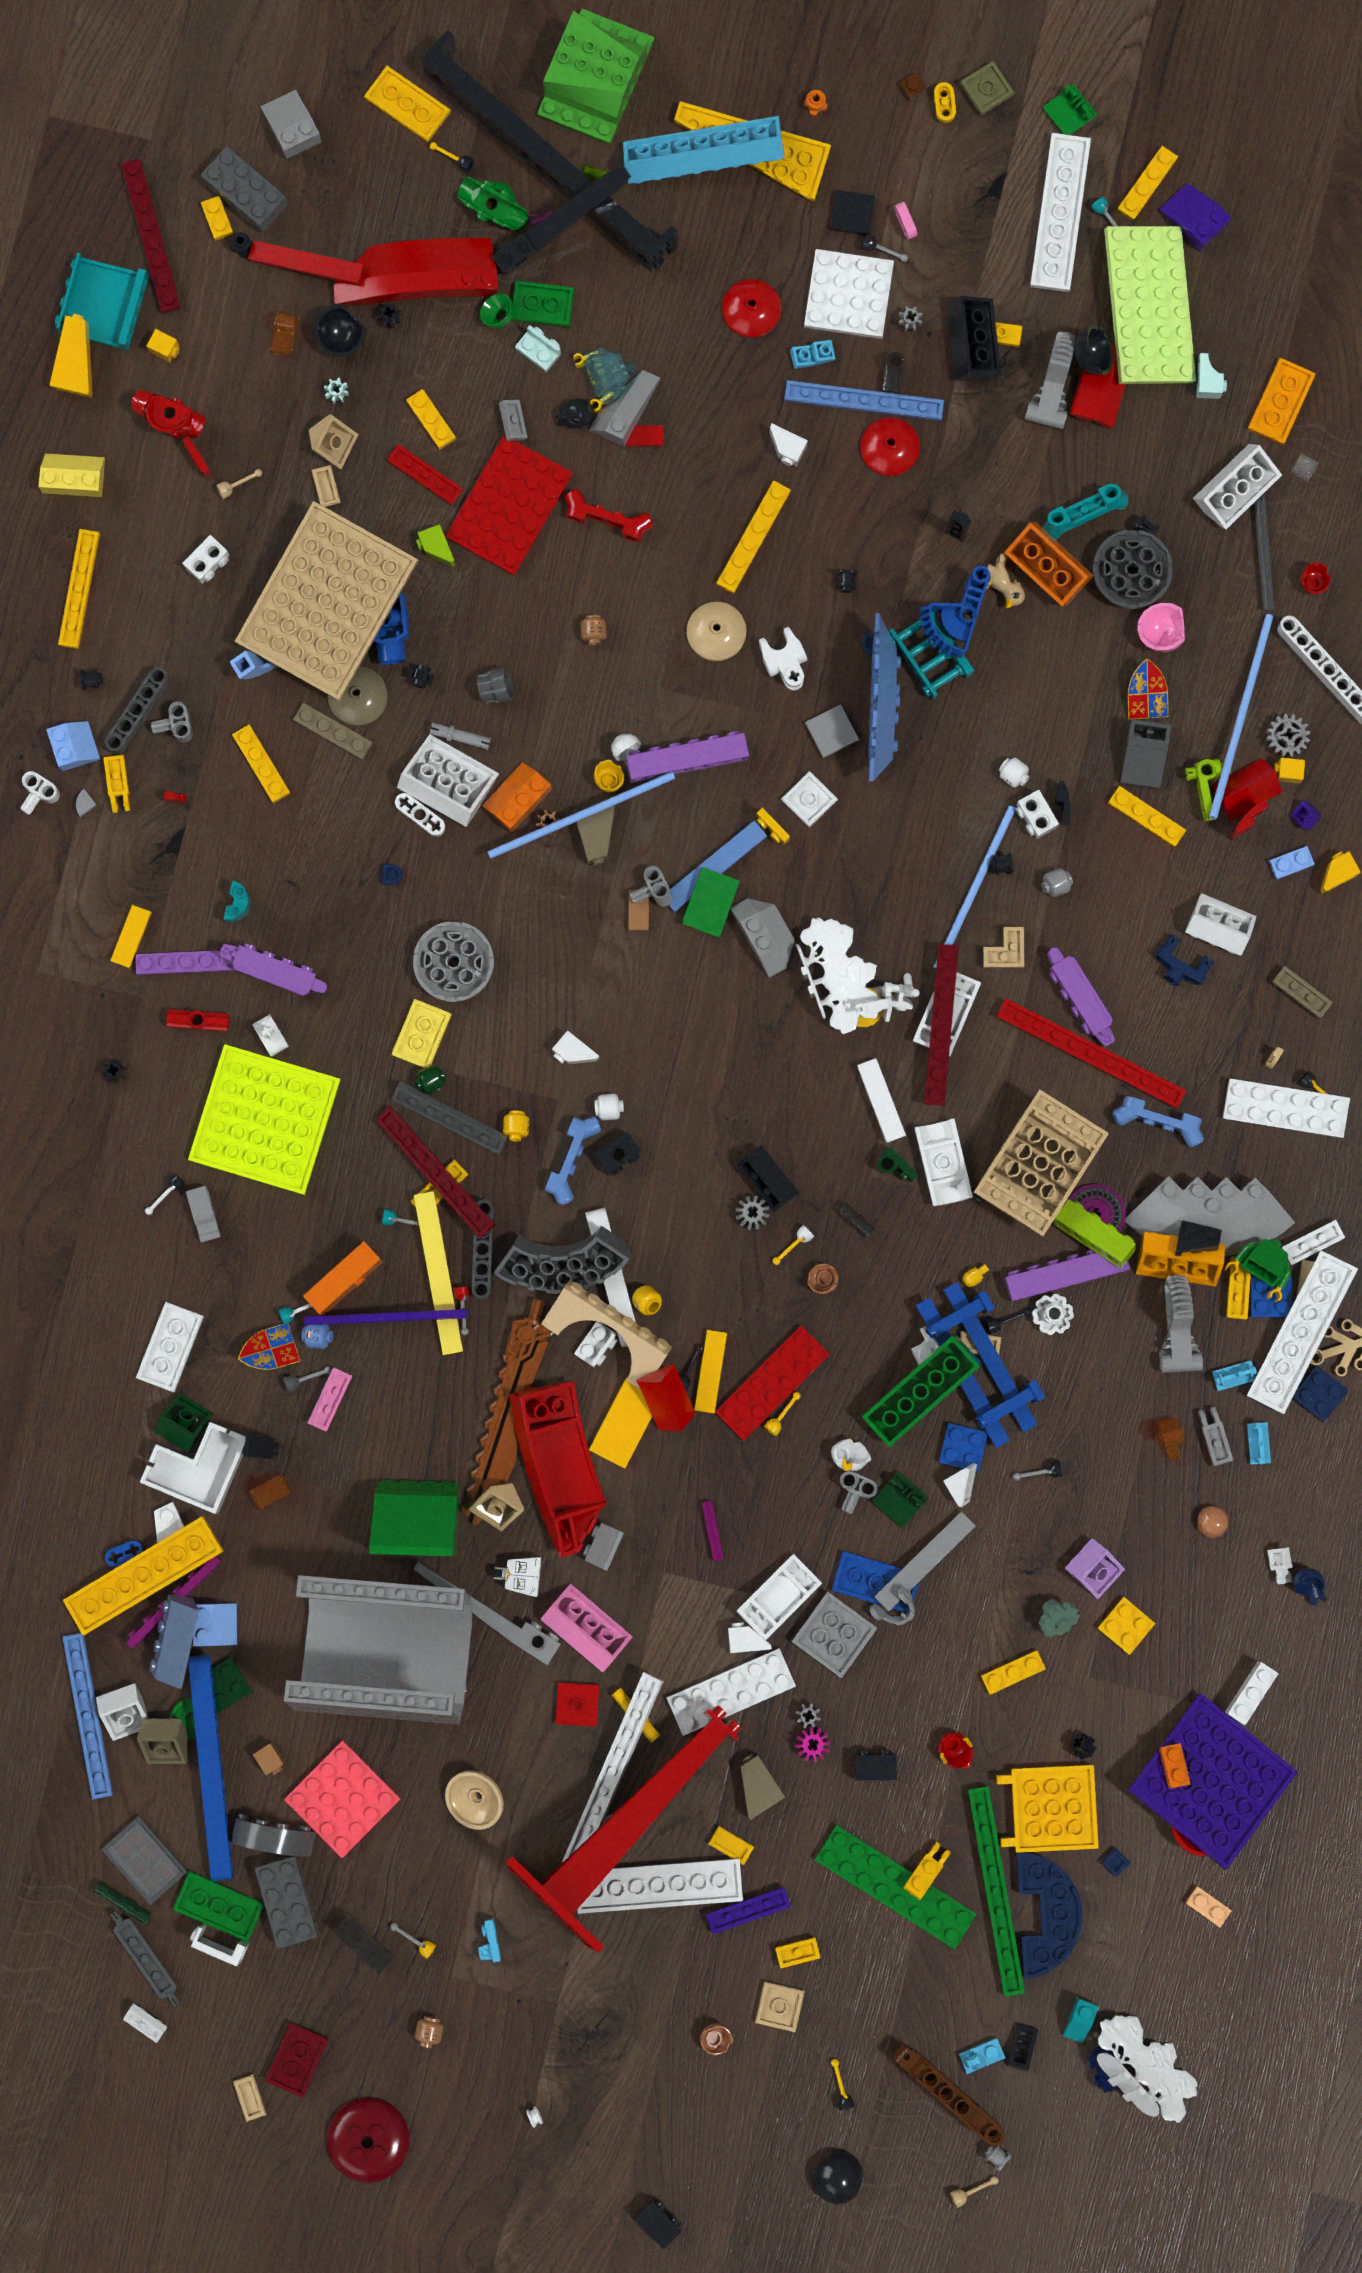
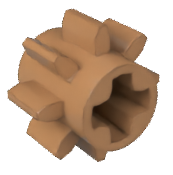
M545 810V815L537 816L541 822L537 823L536 827L543 828L547 826L545 824L546 819H550L552 823L560 819H555V811L552 814H548L547 810Z

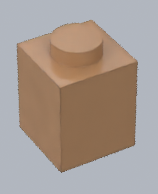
M273 1742L253 1754L265 1775L271 1773L274 1776L283 1770L281 1766L285 1764V1761Z

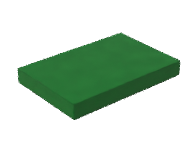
M515 280L513 294L514 313L511 321L569 328L574 287Z
M701 867L681 924L719 938L740 881Z

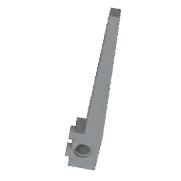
M420 1562L414 1568V1570L437 1587L461 1589ZM468 1594L472 1599V1613L524 1651L546 1665L549 1664L561 1645L558 1642V1636L551 1632L548 1634L541 1631L542 1626L534 1621H531V1623L526 1622L521 1628ZM535 1636H541L544 1639L542 1647H535L532 1640Z

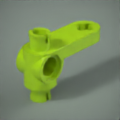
M1205 759L1194 763V767L1185 768L1187 781L1196 779L1202 815L1205 822L1214 820L1209 818L1212 801L1208 782L1220 779L1224 762L1220 763L1219 759ZM1208 767L1211 770V775H1204L1201 768Z

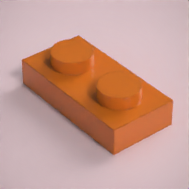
M1181 1743L1159 1748L1168 1788L1172 1789L1190 1785Z

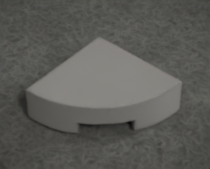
M85 789L79 793L76 800V810L80 817H83L97 806Z

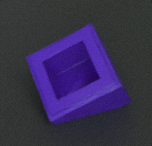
M1303 800L1290 816L1303 829L1310 830L1322 817V814L1310 802Z

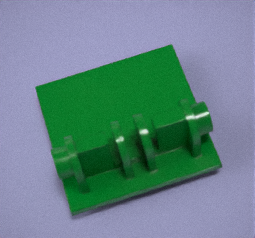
M1070 84L1064 88V92L1043 106V109L1064 135L1073 134L1098 115L1074 84L1072 86Z

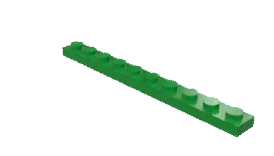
M989 1786L968 1789L1004 1997L1024 1994L1025 1990Z

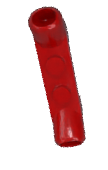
M579 489L569 491L564 498L569 507L566 518L585 525L586 519L589 518L622 529V538L633 542H641L643 533L651 530L654 526L647 512L629 519L620 512L613 511L611 513L605 511L606 509L600 505H588Z

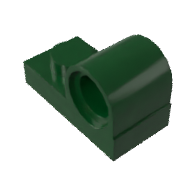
M889 1147L877 1162V1169L884 1175H889L898 1168L900 1170L898 1174L906 1182L909 1180L912 1183L919 1176L892 1147ZM884 1159L892 1162L893 1166L891 1169L886 1170L882 1167L881 1163Z

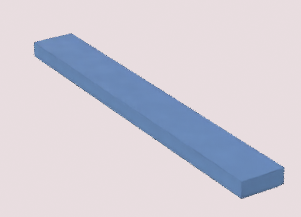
M789 380L786 382L784 398L785 402L935 421L942 420L944 400Z
M82 1633L63 1636L92 1800L112 1796V1784L85 1637Z

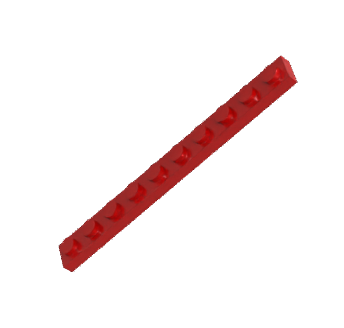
M1005 999L996 1016L1175 1109L1178 1108L1186 1092L1185 1089L1008 999Z

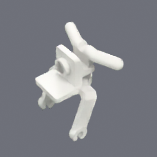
M906 973L904 975V985L885 982L884 986L871 988L880 997L884 998L857 1002L854 1005L857 1009L855 1012L857 1015H863L864 1013L883 1010L882 1017L885 1022H889L892 1007L900 1011L912 1009L913 1004L911 1000L904 996L913 998L919 996L920 992L918 989L913 988L912 977L909 973Z

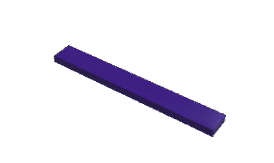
M469 1310L304 1317V1324L340 1325L466 1319L469 1317Z

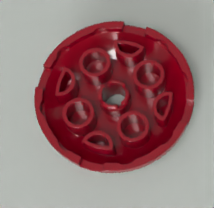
M360 2098L344 2105L333 2117L327 2132V2150L334 2166L344 2176L362 2183L382 2181L393 2175L405 2161L410 2145L409 2129L403 2115L390 2103L378 2098ZM365 2136L371 2137L373 2145L369 2147L364 2145L362 2138Z

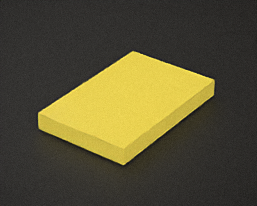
M414 999L391 1055L422 1068L432 1065L452 1014Z

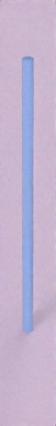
M1270 614L1265 615L1209 818L1216 820L1272 624L1273 616Z

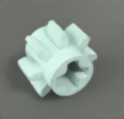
M340 378L337 381L329 379V386H324V389L328 391L325 394L326 399L332 398L333 404L336 401L343 403L344 396H349L348 391L344 390L348 387L347 383L342 384ZM336 388L340 392L336 393L335 391H333V389Z

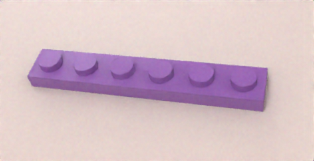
M221 950L136 954V975L236 970H234L231 961L220 956Z

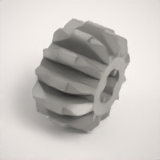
M747 1196V1204L740 1200L739 1204L743 1209L736 1208L735 1210L742 1213L736 1216V1219H744L740 1226L743 1227L746 1222L749 1223L748 1230H751L752 1224L758 1230V1222L766 1225L762 1217L769 1218L770 1216L767 1213H763L769 1210V1206L761 1207L765 1203L764 1199L759 1204L756 1203L758 1196H754L753 1202ZM749 1208H751L752 1210L753 1208L757 1209L756 1218H754V1216H752V1218L748 1216Z

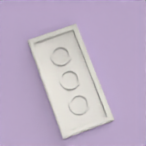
M165 1302L136 1378L175 1393L204 1316Z

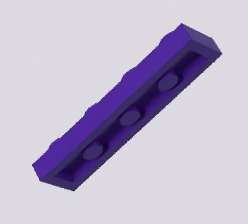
M781 1887L706 1913L712 1934L790 1908L791 1905L785 1888Z

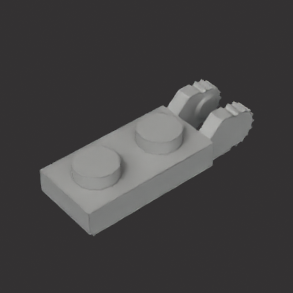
M1214 1406L1210 1407L1214 1424L1208 1425L1206 1414L1203 1410H1199L1198 1415L1203 1426L1201 1428L1212 1465L1217 1466L1233 1461L1222 1421L1220 1422L1217 1409Z

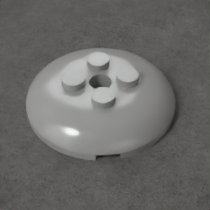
M444 922L430 928L418 941L413 957L415 976L422 988L433 997L448 1002L463 1001L477 995L489 982L494 967L493 951L487 938L477 928L463 922ZM451 958L459 959L458 966L450 967L448 965Z

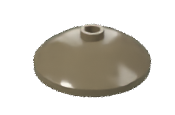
M366 667L358 668L340 701L328 695V703L333 714L343 723L352 726H364L377 720L384 712L388 701V692L383 679L375 671ZM359 690L360 695L354 696L353 692Z

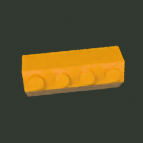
M1144 1232L1140 1244L1136 1274L1163 1279L1179 1274L1185 1275L1189 1283L1216 1287L1224 1265L1225 1244L1219 1243L1218 1250L1202 1251L1196 1254L1190 1251L1183 1252L1181 1256H1175L1177 1236Z

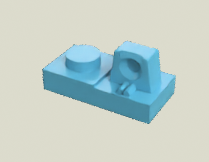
M494 1918L485 1919V1925H482L483 1937H487L489 1943L478 1948L480 1960L493 1959V1962L501 1961Z
M997 2037L959 2053L967 2074L1005 2058Z

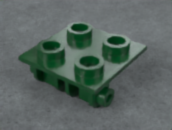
M897 1471L871 1502L903 1529L929 1497Z

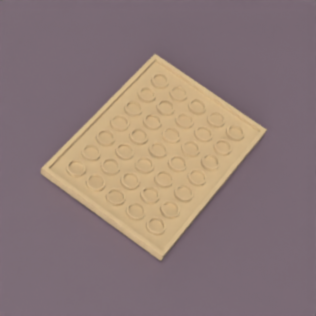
M313 501L235 642L340 701L419 560Z

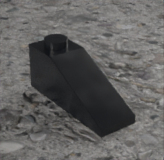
M245 1436L244 1457L275 1459V1455H279L280 1443H276L277 1439Z

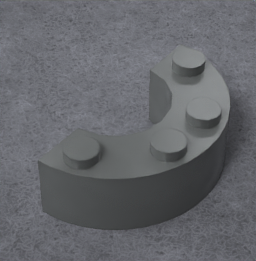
M240 1813L238 1817H234L230 1838L231 1843L275 1854L300 1857L311 1856L315 1831H312L310 1826L299 1825V1828H288L289 1825L284 1823H276V1826L269 1825L267 1820L250 1819V1815Z

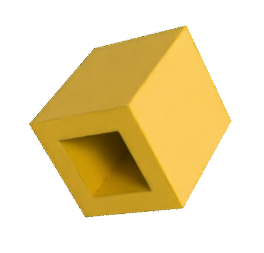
M155 329L147 344V349L150 353L168 362H171L172 358H176L180 350L177 339Z
M1280 758L1278 763L1274 765L1278 781L1300 784L1304 778L1305 760Z

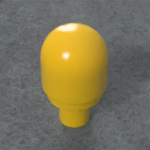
M984 1264L978 1269L976 1267L971 1268L963 1276L964 1284L968 1287L976 1286L984 1279L982 1275L989 1271L988 1267Z

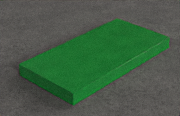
M189 1871L172 1910L249 1942L265 1904L193 1871Z

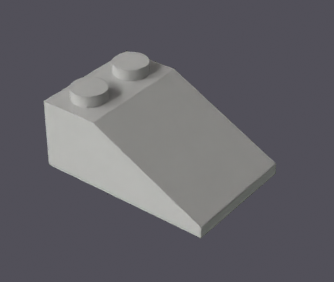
M296 90L260 106L286 159L322 142L320 134Z

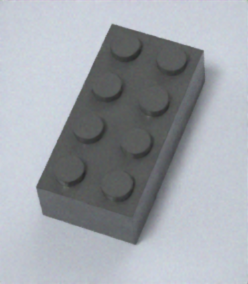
M227 146L201 174L203 184L220 196L223 201L261 233L288 206L284 194Z
M289 1856L255 1867L277 1949L318 1937L320 1934L298 1856Z

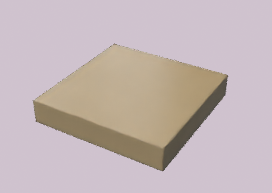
M764 1981L755 2023L796 2032L805 1990Z

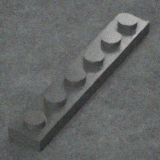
M401 1081L396 1087L392 1100L500 1155L508 1136Z

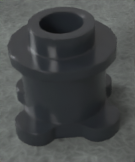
M238 232L231 238L230 249L232 252L238 253L241 258H246L253 242L250 241L246 233Z
M838 570L839 584L836 587L840 589V592L852 593V590L856 589V585H854L857 575L856 570Z
M80 669L81 689L83 691H87V687L99 689V686L103 684L102 673H98L97 669L88 672Z
M1008 853L1004 857H997L995 855L994 860H991L992 872H996V875L1009 872V875H1012L1014 872L1012 854Z

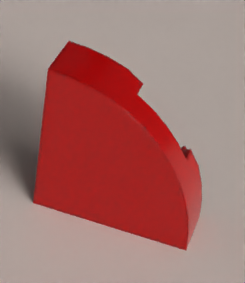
M164 792V799L167 803H187V795L184 793Z

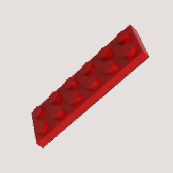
M800 1326L715 1413L744 1441L830 1354Z

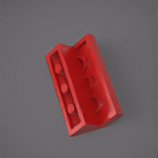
M1110 344L1113 364L1108 374L1092 375L1082 369L1070 415L1083 422L1095 421L1107 429L1114 427L1126 385L1119 384L1115 344Z

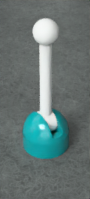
M309 1303L295 1310L284 1307L279 1309L278 1312L285 1325L293 1321L296 1313L312 1306Z

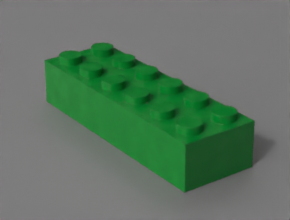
M953 1333L867 1410L862 1418L890 1447L976 1371L982 1363L959 1337Z

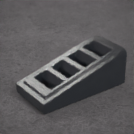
M1022 2024L1017 2025L1008 2067L1022 2071L1029 2070L1038 2029ZM1020 2032L1031 2034L1032 2037L1020 2036ZM1018 2040L1030 2043L1029 2047L1018 2044ZM1016 2049L1024 2050L1028 2053L1027 2055L1017 2053ZM1016 2057L1026 2060L1025 2064L1014 2061V2058Z

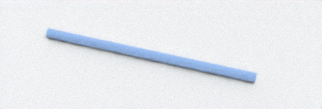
M1008 806L944 944L953 945L991 864V860H993L1014 815L1015 807Z

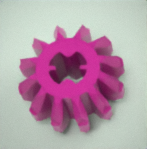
M811 1726L809 1727L810 1734H807L806 1730L803 1729L802 1733L805 1737H796L802 1743L795 1744V1747H803L798 1754L801 1756L806 1752L804 1760L808 1761L810 1755H812L813 1762H816L817 1754L821 1759H824L821 1751L829 1753V1749L823 1747V1745H830V1741H823L828 1736L827 1733L819 1736L821 1728H818L814 1734V1729ZM810 1739L818 1741L816 1744L817 1748L814 1750L812 1747L811 1749L807 1747L809 1746L808 1741Z

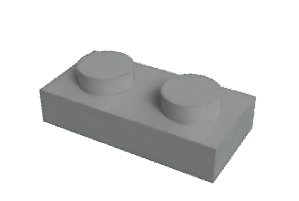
M502 400L499 402L507 441H524L527 439L520 400Z

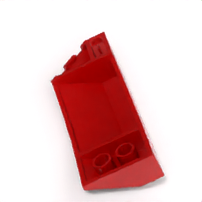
M438 238L370 246L355 262L365 266L360 286L337 281L333 285L334 305H374L391 301L438 297H490L496 294L498 290L496 263L492 257L494 255L491 238Z
M574 1381L535 1387L509 1394L522 1458L547 1530L560 1558L578 1553L583 1547L582 1543L585 1537L593 1529L600 1510L604 1509L607 1501H605L587 1446Z

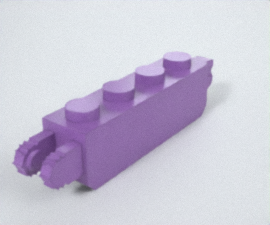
M244 943V946L239 945V947L223 944L220 956L231 961L234 970L302 996L308 994L310 990L324 993L327 990L326 983L316 979V974L312 973L313 969L301 965V968L293 966L294 962L286 958H282V961L274 958L275 954L263 951V953L256 952V947Z
M1051 948L1047 953L1049 962L1052 965L1049 969L1051 971L1049 975L1055 984L1058 983L1061 987L1060 993L1064 1000H1069L1071 1003V1011L1076 1018L1079 1017L1083 1022L1081 1026L1087 1035L1090 1034L1091 1037L1095 1036L1103 1047L1112 1044L1115 1041L1110 1029L1113 1019L1074 957L1068 956L1064 958L1058 948Z

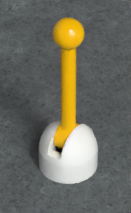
M802 1225L797 1231V1240L780 1256L773 1258L774 1265H779L781 1259L799 1242H808L814 1237L805 1225Z

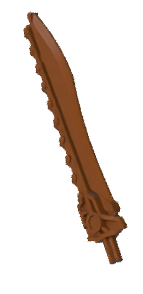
M533 1299L528 1318L515 1320L512 1323L505 1349L506 1354L503 1355L507 1366L499 1371V1378L503 1382L494 1389L498 1399L489 1406L490 1412L494 1416L485 1422V1428H487L489 1433L480 1439L481 1445L484 1447V1450L476 1455V1462L480 1466L471 1472V1477L475 1483L466 1490L467 1496L471 1500L462 1506V1513L464 1512L467 1516L471 1514V1511L468 1509L475 1502L479 1488L483 1487V1494L491 1486L506 1484L515 1465L518 1438L510 1405L487 1479H482L520 1361L531 1355L536 1341L539 1340L533 1358L526 1361L523 1365L515 1392L532 1387L548 1345L547 1337L553 1334L552 1331L541 1325L542 1322H540L545 1304L544 1301ZM475 1515L473 1525H477L482 1519Z

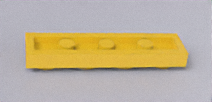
M1161 146L1117 211L1131 221H1134L1172 168L1178 156L1164 146Z
M247 725L232 734L273 804L291 794L251 726Z
M1121 786L1118 787L1108 802L1110 806L1174 848L1186 832V829Z

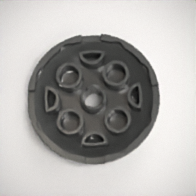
M1123 530L1111 535L1098 548L1093 561V577L1097 588L1107 600L1123 608L1137 609L1153 604L1164 595L1172 580V558L1168 549L1157 537L1141 530ZM1134 567L1137 570V574L1128 573L1127 568Z

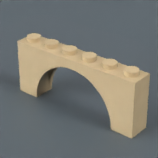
M571 1280L566 1284L541 1324L557 1335L568 1325L583 1320L598 1321L612 1327L623 1337L631 1353L632 1365L627 1381L639 1389L637 1379L657 1371L672 1349V1346L666 1340L656 1337L649 1329L636 1324L632 1318L624 1316L615 1307L607 1305L597 1295L587 1292L580 1284Z

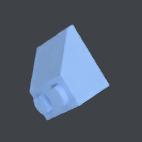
M88 721L64 723L47 729L53 752L61 771L100 760Z
M237 1603L196 1604L199 1612L193 1635V1646L237 1645Z

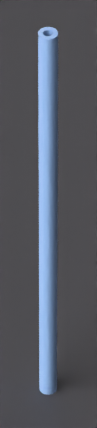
M669 772L487 851L490 859L658 787L674 780L675 776L673 772Z

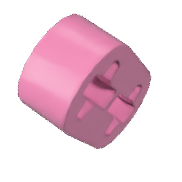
M901 202L894 205L895 214L907 240L916 237L917 230L906 204Z

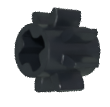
M386 302L383 309L378 308L382 315H378L377 318L378 321L383 320L382 325L384 328L388 325L393 329L396 323H401L397 316H401L402 312L401 310L396 311V304L391 306ZM388 313H391V315H392L391 318H388V316H387Z
M417 665L416 669L411 668L408 677L412 680L411 684L413 686L426 689L427 684L432 685L434 674L430 673L431 668Z
M110 1059L108 1065L103 1064L105 1071L101 1075L108 1076L106 1079L108 1083L113 1079L118 1084V1079L126 1078L123 1075V1071H126L127 1068L120 1067L122 1064L121 1060L114 1063L113 1059ZM113 1067L119 1070L115 1076L110 1073L113 1071Z
M1085 1733L1075 1735L1070 1743V1746L1073 1748L1071 1753L1081 1760L1092 1757L1096 1750V1747L1093 1745L1095 1740Z

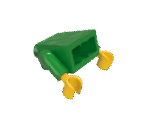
M1263 1239L1260 1243L1253 1242L1245 1245L1234 1257L1235 1261L1229 1262L1225 1267V1271L1229 1266L1235 1268L1231 1275L1233 1276L1237 1273L1238 1265L1241 1263V1268L1273 1288L1276 1285L1275 1290L1267 1294V1298L1270 1299L1272 1294L1275 1293L1277 1295L1275 1302L1281 1300V1289L1285 1288L1291 1275L1289 1262L1287 1261L1288 1253L1281 1249L1282 1244L1277 1239H1272L1271 1241Z

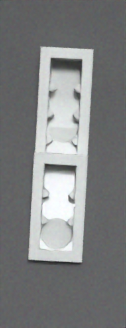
M874 1058L858 1064L859 1073L885 1142L906 1136L877 1059Z

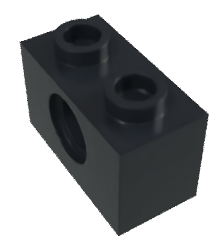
M626 1131L594 1153V1157L607 1175L612 1173L615 1176L623 1170L622 1166L627 1162L632 1164L638 1160L641 1150ZM616 1150L624 1152L625 1155L622 1160H615L613 1158V1153Z

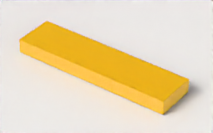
M707 1330L694 1411L715 1413L727 1333Z

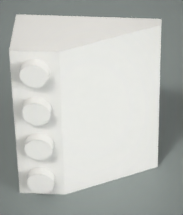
M429 735L401 773L397 788L467 827L499 773L436 737Z

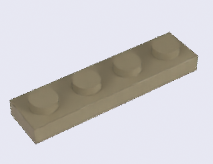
M305 703L302 704L293 719L294 722L362 761L373 744L370 740Z

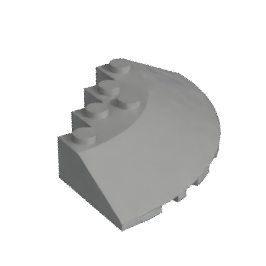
M1168 1176L1125 1219V1223L1142 1237L1144 1232H1156L1158 1234L1175 1235L1178 1237L1182 1220L1221 1229L1220 1243L1225 1244L1224 1256L1238 1254L1245 1245L1253 1242L1260 1243L1263 1239L1271 1241L1295 1223L1273 1195L1256 1178H1253L1239 1190L1227 1177L1212 1190L1199 1177H1196L1182 1190Z

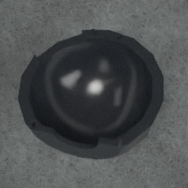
M340 304L327 307L319 314L315 321L314 334L316 341L321 349L331 356L343 357L351 355L360 348L365 339V326Z
M1092 324L1084 328L1076 338L1074 356L1079 366L1087 373L1106 375L1111 371L1113 364L1111 345L1105 333L1106 331Z
M839 2149L832 2152L810 2174L812 2187L817 2195L826 2202L836 2205L848 2203L854 2199L861 2191L864 2182L863 2167L858 2159L851 2153Z

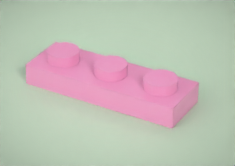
M333 1367L308 1420V1424L327 1432L352 1378L351 1375Z

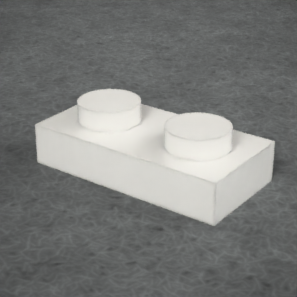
M134 2003L123 2019L156 2043L167 2029V2026L160 2020L155 2019Z

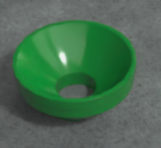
M494 294L483 303L480 309V318L490 328L503 327L509 323L513 316L514 304L506 294ZM502 312H506L505 318L498 320L499 315Z

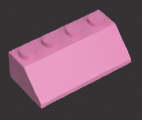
M571 1583L540 1619L602 1673L633 1637Z

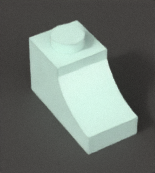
M1200 353L1197 365V398L1220 399L1223 392H1226L1227 380H1224L1223 373H1218L1211 366L1208 353Z

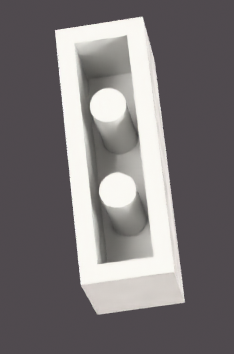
M1257 1661L1225 1713L1240 1724L1246 1725L1279 1673L1264 1663Z

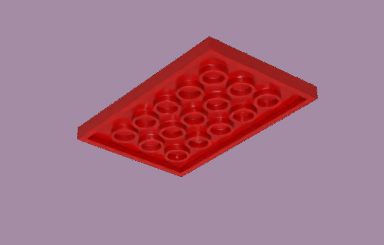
M503 435L445 538L515 576L571 480L573 472L515 440L507 441L506 436Z

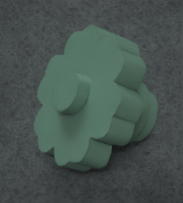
M1051 1599L1043 1605L1044 1615L1041 1616L1039 1625L1045 1636L1063 1635L1071 1630L1072 1625L1078 1622L1080 1615L1073 1603L1065 1602L1061 1604L1056 1599Z

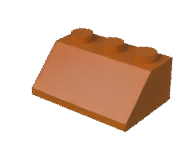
M522 762L482 807L512 833L552 790V786L537 771Z

